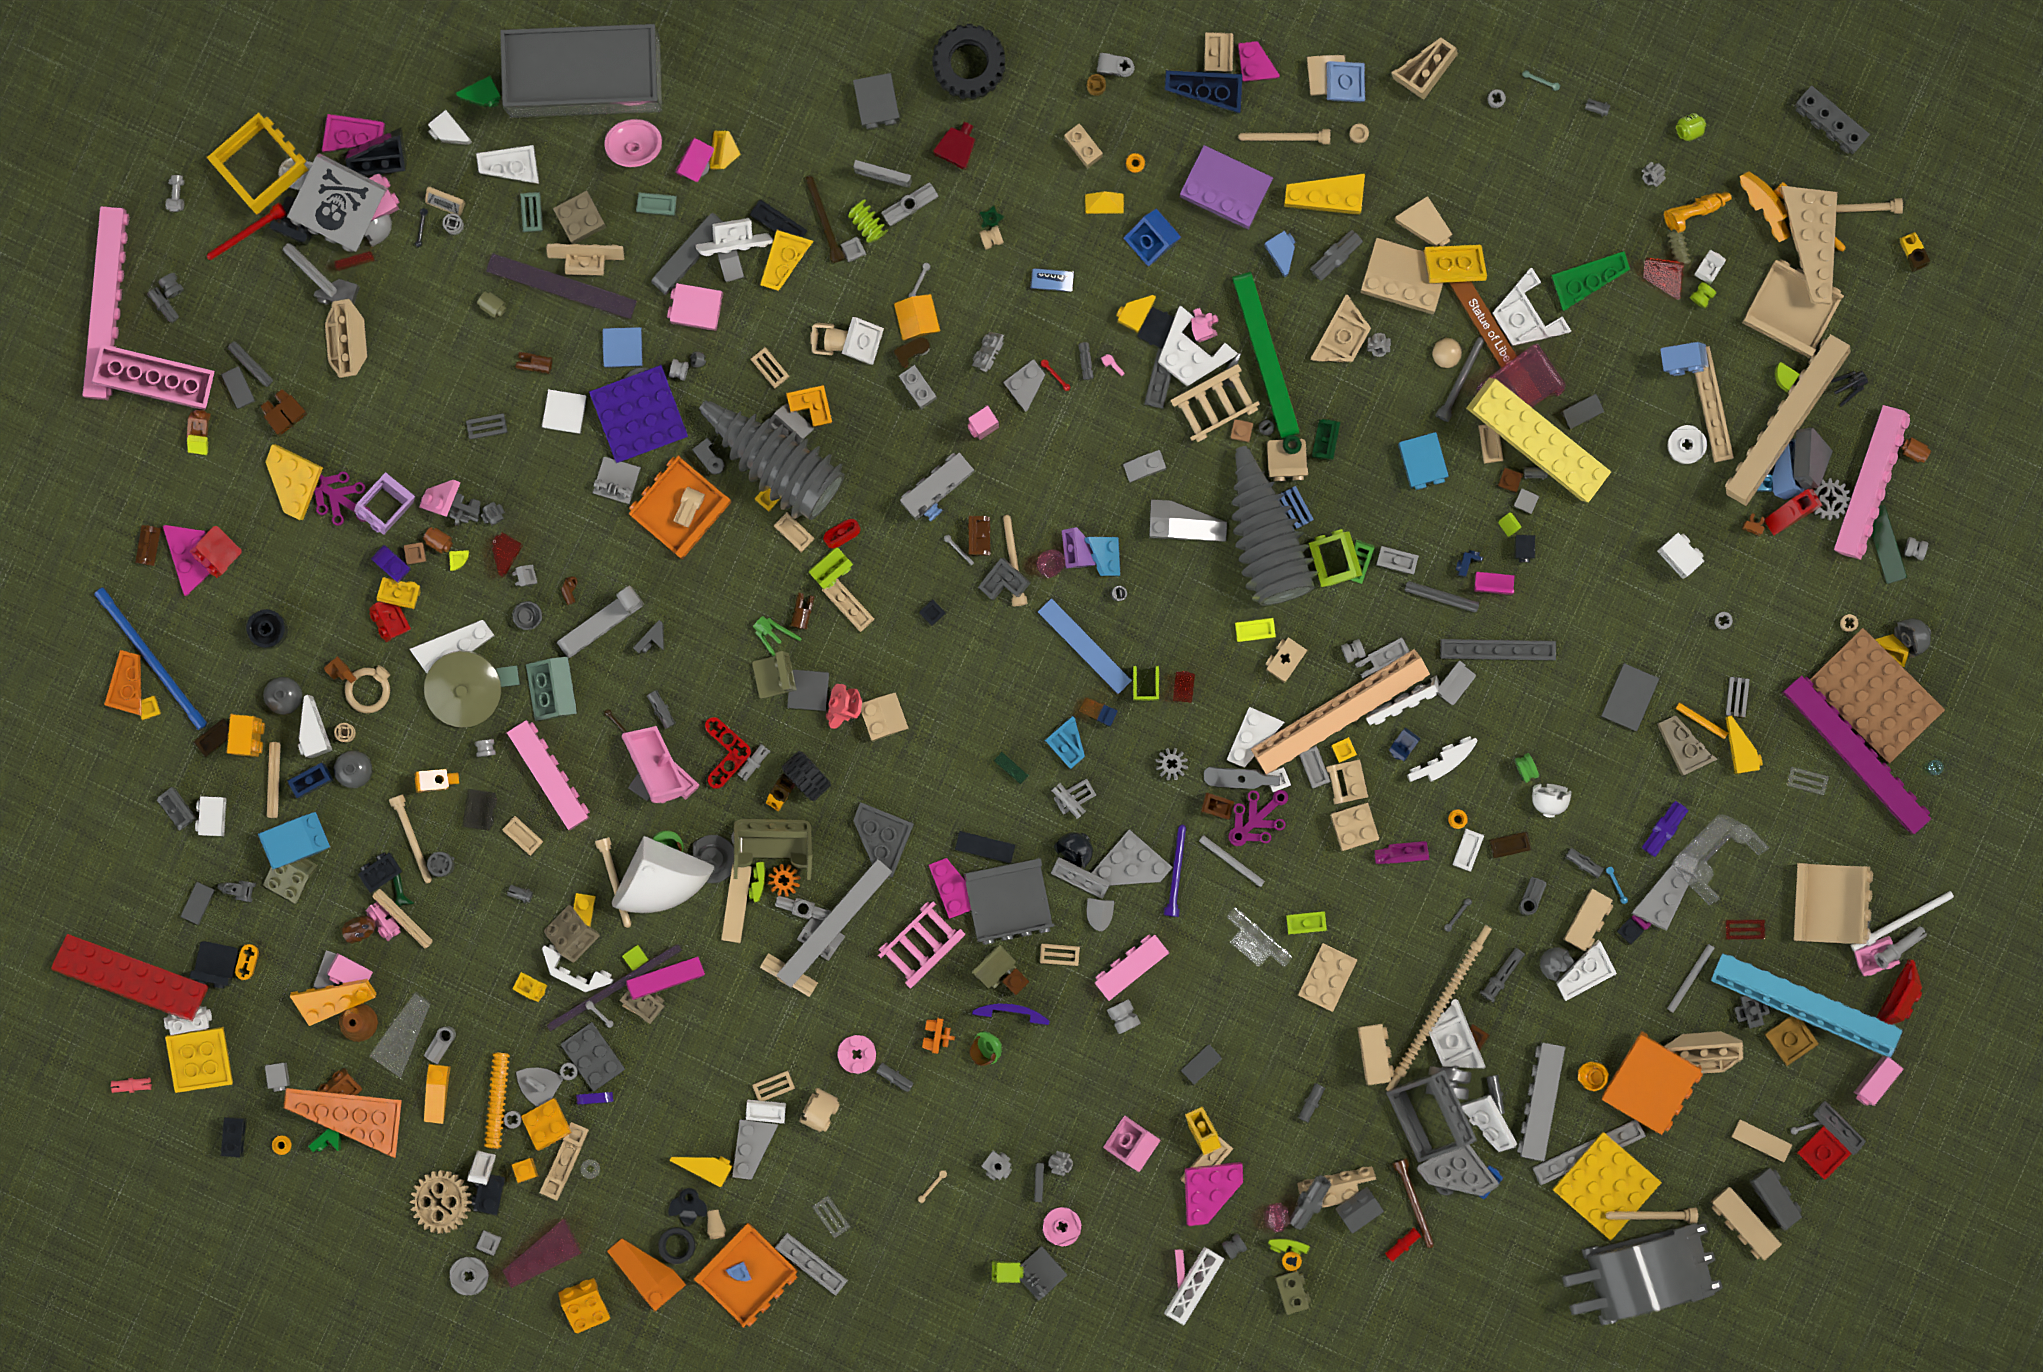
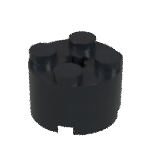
M263 609L249 618L246 631L250 640L255 645L265 649H273L279 647L285 641L288 634L287 621L279 613ZM269 625L271 631L266 634L263 628Z

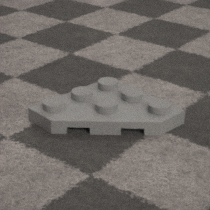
M1128 830L1093 870L1092 874L1110 882V885L1160 882L1173 867L1132 831Z
M1470 1145L1431 1158L1419 1165L1417 1169L1430 1185L1480 1196L1492 1191L1499 1185Z

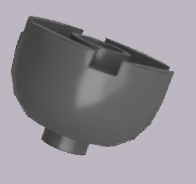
M1909 618L1897 623L1898 626L1894 628V635L1909 649L1908 657L1914 658L1928 649L1931 642V630L1924 622L1919 619Z
M282 676L274 678L267 684L263 697L269 710L276 714L286 715L293 713L300 706L303 694L301 687L296 681Z
M356 750L342 753L334 764V775L337 781L342 786L350 789L364 786L370 780L373 773L370 759L364 753Z

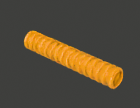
M495 1052L492 1055L494 1056V1059H492L494 1065L491 1066L493 1068L491 1074L493 1075L490 1077V1080H492V1083H490L491 1089H489L491 1095L488 1097L490 1098V1101H488L490 1107L487 1108L489 1110V1113H487L489 1118L486 1120L488 1125H486L487 1131L485 1134H487V1137L484 1139L486 1140L484 1146L486 1148L499 1149L501 1148L500 1142H502L500 1136L503 1134L501 1133V1130H503L501 1124L504 1123L502 1121V1118H504L502 1113L505 1111L503 1109V1106H505L504 1100L506 1099L504 1097V1094H506L505 1088L507 1087L505 1082L508 1081L506 1079V1076H508L506 1071L509 1069L507 1064H509L508 1058L510 1055L508 1053Z

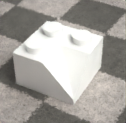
M1677 533L1657 552L1684 579L1701 565L1704 560L1702 559L1703 554L1697 548L1693 549L1689 545L1690 540L1684 534L1680 535Z

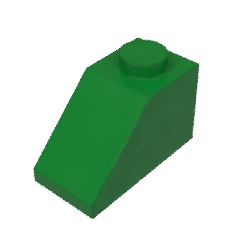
M490 76L456 93L460 100L482 107L489 106V108L500 103L499 100L502 99Z

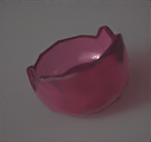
M1055 549L1044 551L1036 561L1037 570L1047 578L1056 576L1066 564L1065 557Z

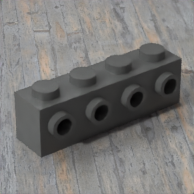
M1812 85L1794 105L1797 108L1796 111L1801 116H1807L1811 119V124L1814 127L1823 129L1826 132L1825 135L1831 141L1836 140L1840 144V148L1847 154L1851 153L1853 155L1870 135Z

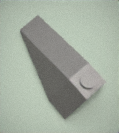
M1151 500L1149 538L1226 542L1227 522L1170 500Z

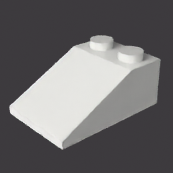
M306 695L303 702L299 735L300 744H298L302 755L314 758L333 750L313 696Z

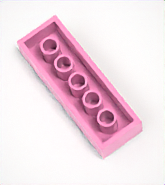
M101 344L92 384L205 410L214 371Z

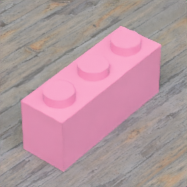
M988 406L968 418V429L974 438L978 437L979 440L999 428L998 421Z

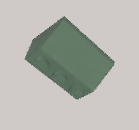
M568 657L550 658L526 664L535 721L577 714Z

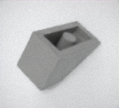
M1160 450L1123 464L1129 482L1166 470Z

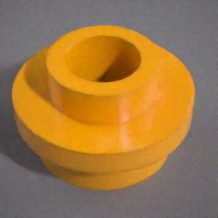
M1133 153L1127 157L1126 167L1129 171L1137 173L1144 168L1145 160L1140 154ZM1137 160L1139 165L1133 166L1132 161Z
M1454 810L1449 814L1448 822L1451 827L1460 829L1467 824L1468 818L1464 811ZM1455 816L1461 817L1460 823L1454 821Z
M278 1136L272 1142L274 1152L279 1155L287 1154L291 1150L292 1143L286 1136ZM279 1142H284L285 1147L283 1149L278 1147Z

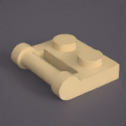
M1360 760L1326 767L1333 787L1334 804L1368 797ZM1338 770L1343 772L1348 796L1342 797L1337 774Z

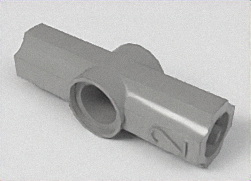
M929 182L912 194L904 196L902 200L887 208L881 214L889 227H891L908 215L914 214L918 209L936 199L938 195ZM908 200L914 201V208L907 209L904 206L905 202Z

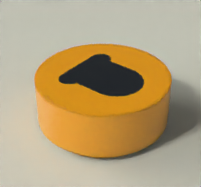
M1294 1251L1287 1252L1282 1258L1283 1266L1289 1271H1295L1301 1266V1257Z

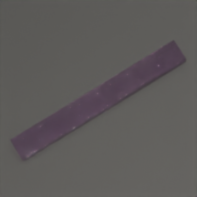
M493 253L486 269L488 273L628 319L632 318L637 304L636 300Z
M678 944L553 1020L547 1024V1027L550 1031L557 1029L586 1011V1002L592 1001L596 1005L625 987L627 980L646 974L683 951V949Z

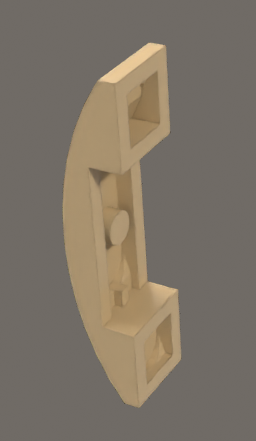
M572 1122L569 1126L572 1133L564 1137L563 1143L540 1191L541 1194L557 1201L589 1131Z

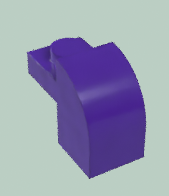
M384 544L371 558L397 583L411 570Z

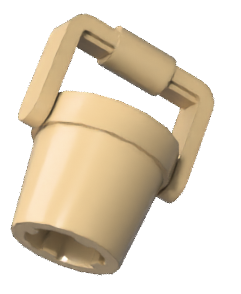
M815 323L812 326V332H810L812 352L814 354L833 355L834 351H843L848 331L835 329L834 324ZM817 327L827 328L824 338L825 350L817 349Z

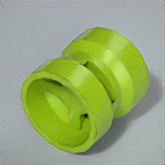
M1701 282L1697 292H1694L1690 299L1705 309L1709 304L1710 298L1716 295V291L1706 283Z

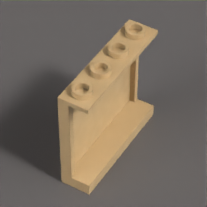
M1781 259L1780 261L1776 260L1742 323L1811 358L1844 295L1840 294L1841 291L1832 286V302L1830 305L1811 303L1803 270L1799 268L1795 270L1789 267L1790 264Z

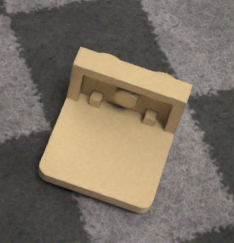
M1300 439L1302 447L1296 454H1288L1284 451L1282 446L1284 440L1268 441L1269 479H1273L1274 482L1285 481V478H1292V481H1302L1304 477L1308 476L1306 442L1304 439ZM1289 442L1288 446L1290 448H1295L1296 444L1294 442Z

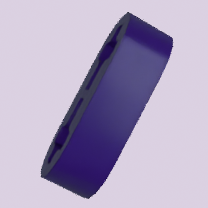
M613 1092L576 1095L577 1104L613 1102Z

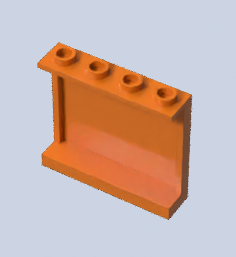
M677 456V458L672 457L666 465L668 468L664 473L660 472L654 478L655 483L653 486H648L641 495L643 497L639 502L635 501L630 506L629 515L678 557L683 559L732 501L681 459L680 456ZM687 487L705 494L699 510H696L689 528L673 521Z
M1641 1031L1604 1091L1602 1100L1662 1135L1664 1131L1668 1132L1673 1124L1671 1119L1674 1114L1678 1115L1682 1110L1683 1105L1681 1103L1684 1098L1688 1099L1693 1091L1691 1087L1694 1082L1698 1083L1703 1075L1701 1072L1702 1066L1694 1065L1648 1038V1034Z
M747 1223L694 1280L701 1284L744 1328L746 1325L750 1327L757 1320L755 1315L759 1311L765 1312L770 1306L768 1302L773 1297L777 1299L784 1292L782 1287L786 1283L791 1285L797 1279L795 1274L798 1270L750 1223ZM744 1262L752 1279L748 1281L736 1280L727 1273L726 1269Z

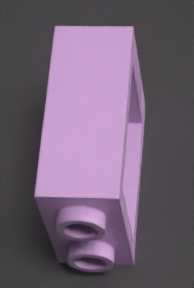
M385 472L356 504L354 511L361 520H366L371 524L373 530L384 535L413 504L415 496ZM381 488L403 504L385 524L365 508Z

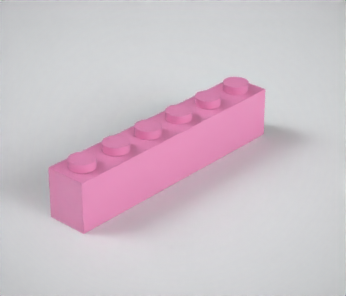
M526 720L507 732L567 829L571 830L589 819L587 814L590 812L584 803L580 804L578 801L579 794L574 787L570 788L567 781H569L566 773L564 771L560 772L557 768L559 763L553 754L550 756L546 749L549 747L545 740L538 738L536 733L539 731L534 723H529Z

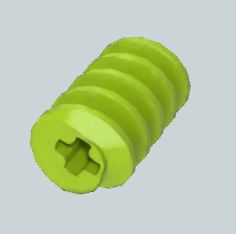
M864 199L850 210L848 217L850 219L854 218L853 224H859L857 229L859 231L863 230L862 236H868L866 241L870 243L881 238L888 230H881L884 224L877 225L880 218H872L875 211L868 212L871 206L864 207L863 205L866 202V199Z

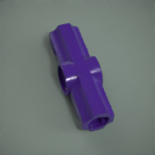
M1674 801L1666 814L1653 827V832L1641 848L1648 854L1656 857L1666 841H1669L1678 829L1677 826L1689 810L1682 804Z

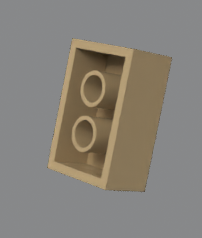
M1382 1024L1357 1027L1366 1084L1391 1082V1077H1394L1393 1067L1388 1064V1058H1391L1390 1047L1385 1045V1039H1388L1387 1028L1383 1027Z

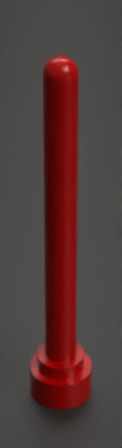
M279 202L272 206L269 214L209 252L206 256L207 259H214L273 219H282L287 216L283 206Z

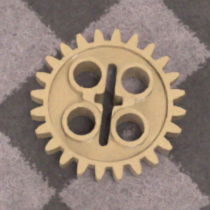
M432 1172L431 1176L426 1174V1181L419 1179L421 1186H414L417 1193H411L415 1197V1200L410 1201V1203L415 1204L411 1211L417 1212L414 1218H420L418 1224L422 1225L425 1223L424 1229L428 1230L430 1228L432 1233L436 1231L438 1233H443L444 1231L445 1233H450L451 1229L457 1230L456 1224L463 1225L461 1219L468 1218L465 1211H471L467 1207V1204L472 1203V1201L467 1200L471 1193L465 1192L469 1187L462 1186L464 1180L460 1179L457 1181L458 1175L452 1176V1172ZM440 1184H443L444 1191L442 1193L439 1192ZM428 1197L431 1200V1204L429 1207L426 1205V1199ZM453 1198L456 1199V1205L454 1207L451 1205V1200ZM440 1211H442L443 1213V1219L441 1221L438 1218V1214Z

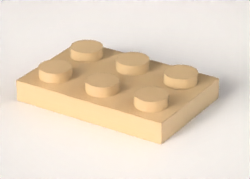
M1322 943L1298 996L1333 1012L1357 959Z

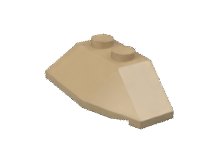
M350 299L334 301L325 322L328 362L337 372L339 378L355 376L367 358L364 318Z
M1721 1031L1682 1034L1665 1046V1048L1694 1065H1701L1702 1073L1725 1072L1743 1059L1742 1040Z

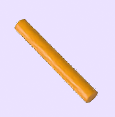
M1680 702L1676 706V710L1721 738L1725 739L1728 735V732Z

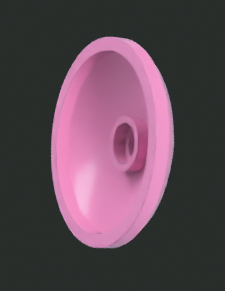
M627 120L618 123L610 129L604 144L606 153L613 162L626 167H637L645 165L656 158L662 147V138L659 130L651 123L643 120Z

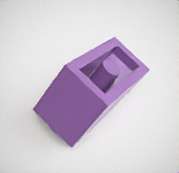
M1078 528L1062 530L1066 568H1083L1096 565L1091 556L1093 551L1089 543H1085L1084 538L1086 537Z

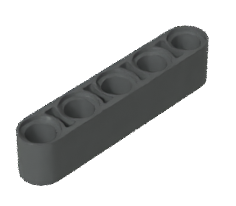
M711 213L654 276L651 283L665 295L670 292L702 256L696 250V245L713 242V224L722 223L723 221L714 213Z

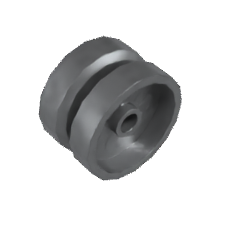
M1443 1066L1442 1068H1429V1075L1444 1070L1456 1097L1468 1100L1469 1089L1459 1087L1458 1083H1470L1472 1073ZM1428 1083L1426 1093L1434 1095Z

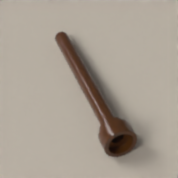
M1407 1158L1392 1163L1394 1170L1401 1175L1426 1246L1432 1248L1434 1243L1407 1172L1409 1170V1163Z

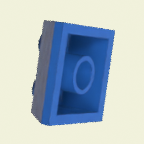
M1157 209L1144 216L1124 237L1126 242L1148 267L1181 238Z

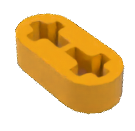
M247 944L240 951L235 973L241 980H248L254 974L259 956V950L255 945ZM251 947L252 952H255V954L250 956L249 961H246L248 955L245 954V950H249ZM245 963H248L247 970L249 974H245L243 977L240 969H243Z

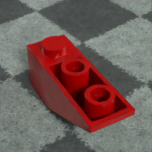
M1807 489L1773 512L1764 521L1773 536L1823 505L1814 490Z

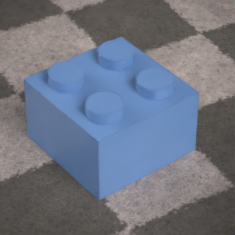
M1694 342L1660 348L1663 369L1665 372L1670 373V375H1685V371L1692 373L1703 372L1704 368L1709 367L1706 345L1703 343Z

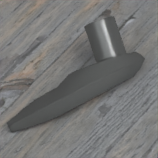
M1240 353L1231 361L1226 370L1238 364L1241 356ZM1229 378L1223 381L1224 387L1236 388Z

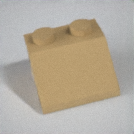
M896 692L862 703L861 712L872 742L909 729Z

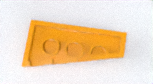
M367 979L345 982L339 986L329 985L317 990L315 988L307 989L306 992L298 993V991L291 992L290 997L308 1025L311 1026L375 998L376 992Z

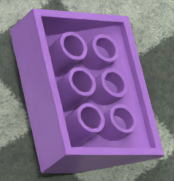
M1204 145L1180 193V198L1249 230L1273 177Z

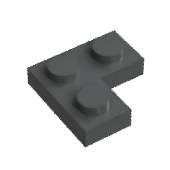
M1001 558L978 588L991 600H995L1004 587L1016 597H1020L1031 582L1007 560Z

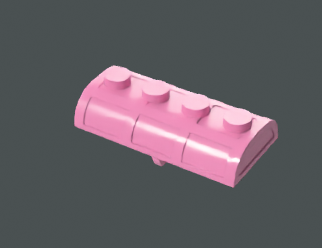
M657 726L622 734V739L653 803L673 800L684 794L687 789Z

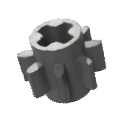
M492 502L482 508L484 513L480 516L485 523L489 522L493 526L504 519L502 514L505 511L500 504L496 506L495 502Z

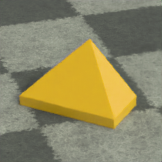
M714 131L712 141L714 151L710 157L709 169H724L741 154L729 131Z
M1106 191L1085 194V214L1124 213V194Z
M1893 634L1875 639L1902 667H1905L1909 649Z

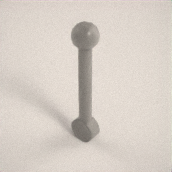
M929 263L923 264V271L913 291L909 293V298L916 296L926 271L930 269Z
M944 536V541L949 542L972 566L974 562L951 540V536Z
M592 1001L586 1002L587 1009H592L606 1023L608 1028L613 1027V1021L608 1020L594 1007Z
M1817 1121L1798 1128L1792 1127L1790 1131L1793 1135H1796L1799 1131L1822 1123Z

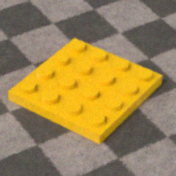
M1602 1131L1552 1190L1608 1239L1612 1240L1629 1219H1607L1606 1213L1636 1212L1662 1182Z

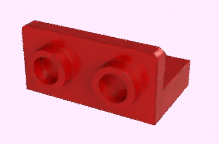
M380 601L369 608L370 617L376 622L379 635L386 643L411 630L400 606Z

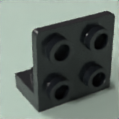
M286 196L282 205L287 216L295 201V198ZM287 216L277 219L276 222H271L269 228L272 231L304 244H309L313 233L308 231V227L293 224Z

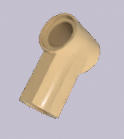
M687 487L673 521L689 528L696 510H699L705 494Z

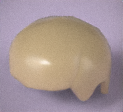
M1444 338L1435 344L1432 356L1435 363L1440 367L1450 368L1459 362L1462 351L1457 341L1451 338Z

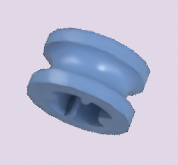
M937 503L924 514L925 517H929L930 522L943 511L937 507Z

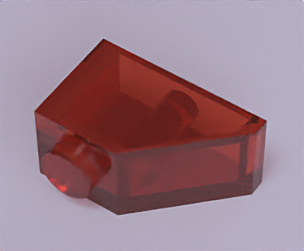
M502 532L494 538L492 550L498 574L504 578L522 549L523 544Z

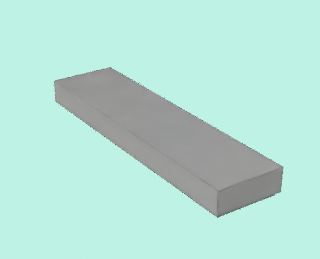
M789 1233L776 1246L778 1251L835 1296L848 1281Z

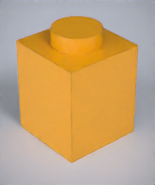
M533 1158L512 1164L518 1183L538 1176Z

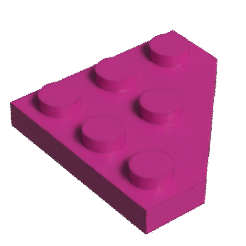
M1241 1162L1185 1168L1186 1219L1188 1226L1208 1224L1243 1183V1166Z

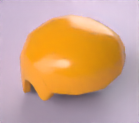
M1591 1061L1583 1064L1579 1069L1578 1081L1581 1082L1585 1089L1598 1091L1603 1089L1608 1083V1071L1601 1063Z

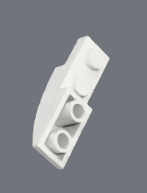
M1469 736L1460 740V745L1454 747L1453 744L1443 747V752L1439 753L1442 761L1436 758L1427 762L1428 766L1421 769L1420 766L1410 769V774L1407 775L1409 782L1428 775L1431 782L1450 772L1468 756L1477 743V739H1471Z

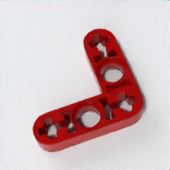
M712 717L705 723L707 732L730 752L708 777V784L714 789H719L746 762L747 758L751 755V749L720 719ZM711 721L713 723L717 721V727L721 730L723 729V727L726 728V730L720 734L719 738L716 737V735L719 734L716 730L713 729L712 731H710L711 726L709 725V723ZM727 733L733 735L734 740L731 744L723 742V736ZM737 740L740 741L737 744L740 748H747L746 756L741 755L739 757V751L736 748L733 751L730 749L736 744ZM729 760L735 763L734 770L730 772L724 769L725 762ZM721 768L724 773L728 774V777L725 778L723 775L720 778L721 784L716 783L713 785L712 777H718L721 774L718 770Z

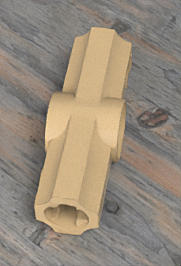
M768 953L760 968L777 977L776 975L786 963ZM803 974L792 987L810 997L818 982Z

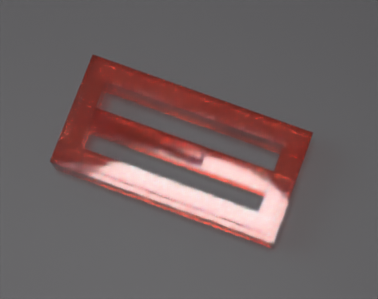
M369 251L337 260L334 263L336 269L340 271L375 261L374 254Z
M1725 920L1726 939H1765V920ZM1730 924H1760V927L1730 928ZM1760 931V935H1730V932Z

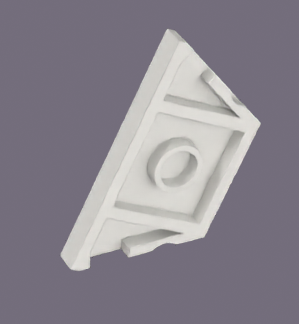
M1455 999L1451 1002V1006L1447 1011L1442 1013L1438 1022L1435 1023V1027L1431 1028L1433 1031H1429L1442 1066L1486 1068L1459 1001Z

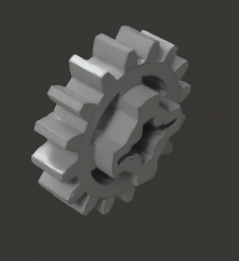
M1831 478L1828 479L1827 483L1822 480L1821 486L1815 488L1816 491L1814 490L1825 507V511L1819 507L1814 512L1815 515L1821 514L1820 519L1827 516L1828 520H1831L1833 515L1838 519L1839 513L1844 515L1846 513L1844 508L1848 509L1849 507L1846 502L1850 501L1851 498L1846 495L1850 491H1844L1845 484L1839 486V480H1836L1834 483H1832ZM1826 487L1825 493L1818 496L1820 490ZM1834 488H1836V489L1840 492L1841 495H1838V494L1834 491ZM1829 495L1831 498H1834V501L1830 504L1829 501L1825 500ZM1842 503L1840 508L1837 511H1834V506L1836 504Z

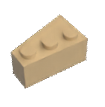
M1439 38L1422 50L1419 55L1408 60L1399 69L1392 72L1393 79L1424 100L1458 55L1457 49L1443 38Z

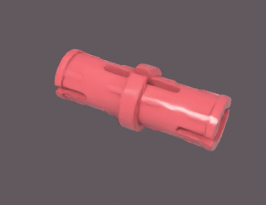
M128 1078V1080L111 1081V1087H113L111 1091L112 1093L125 1091L134 1093L136 1090H151L152 1084H146L151 1082V1078Z

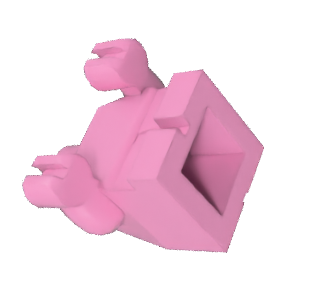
M1200 308L1193 310L1195 317L1191 318L1195 340L1202 342L1218 336L1216 330L1212 329V324L1218 323L1217 316H1212V313L1202 314Z

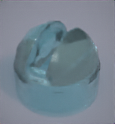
M1932 760L1928 763L1927 770L1931 775H1939L1943 771V764L1939 760ZM1936 762L1939 772L1936 771L1933 763Z

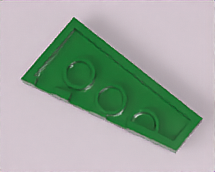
M1625 251L1552 274L1551 277L1562 311L1567 310L1586 296L1630 270Z

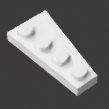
M481 620L413 647L410 651L425 672L428 673L432 665L442 656L454 651L464 650L473 652L495 635L484 620Z
M1437 676L1430 678L1432 682L1426 686L1422 683L1416 686L1411 694L1404 693L1394 700L1395 703L1387 702L1369 712L1366 717L1369 725L1373 723L1375 725L1380 724L1386 720L1385 717L1391 714L1396 716L1403 711L1402 709L1408 706L1412 708L1418 705L1420 700L1436 696L1440 683Z

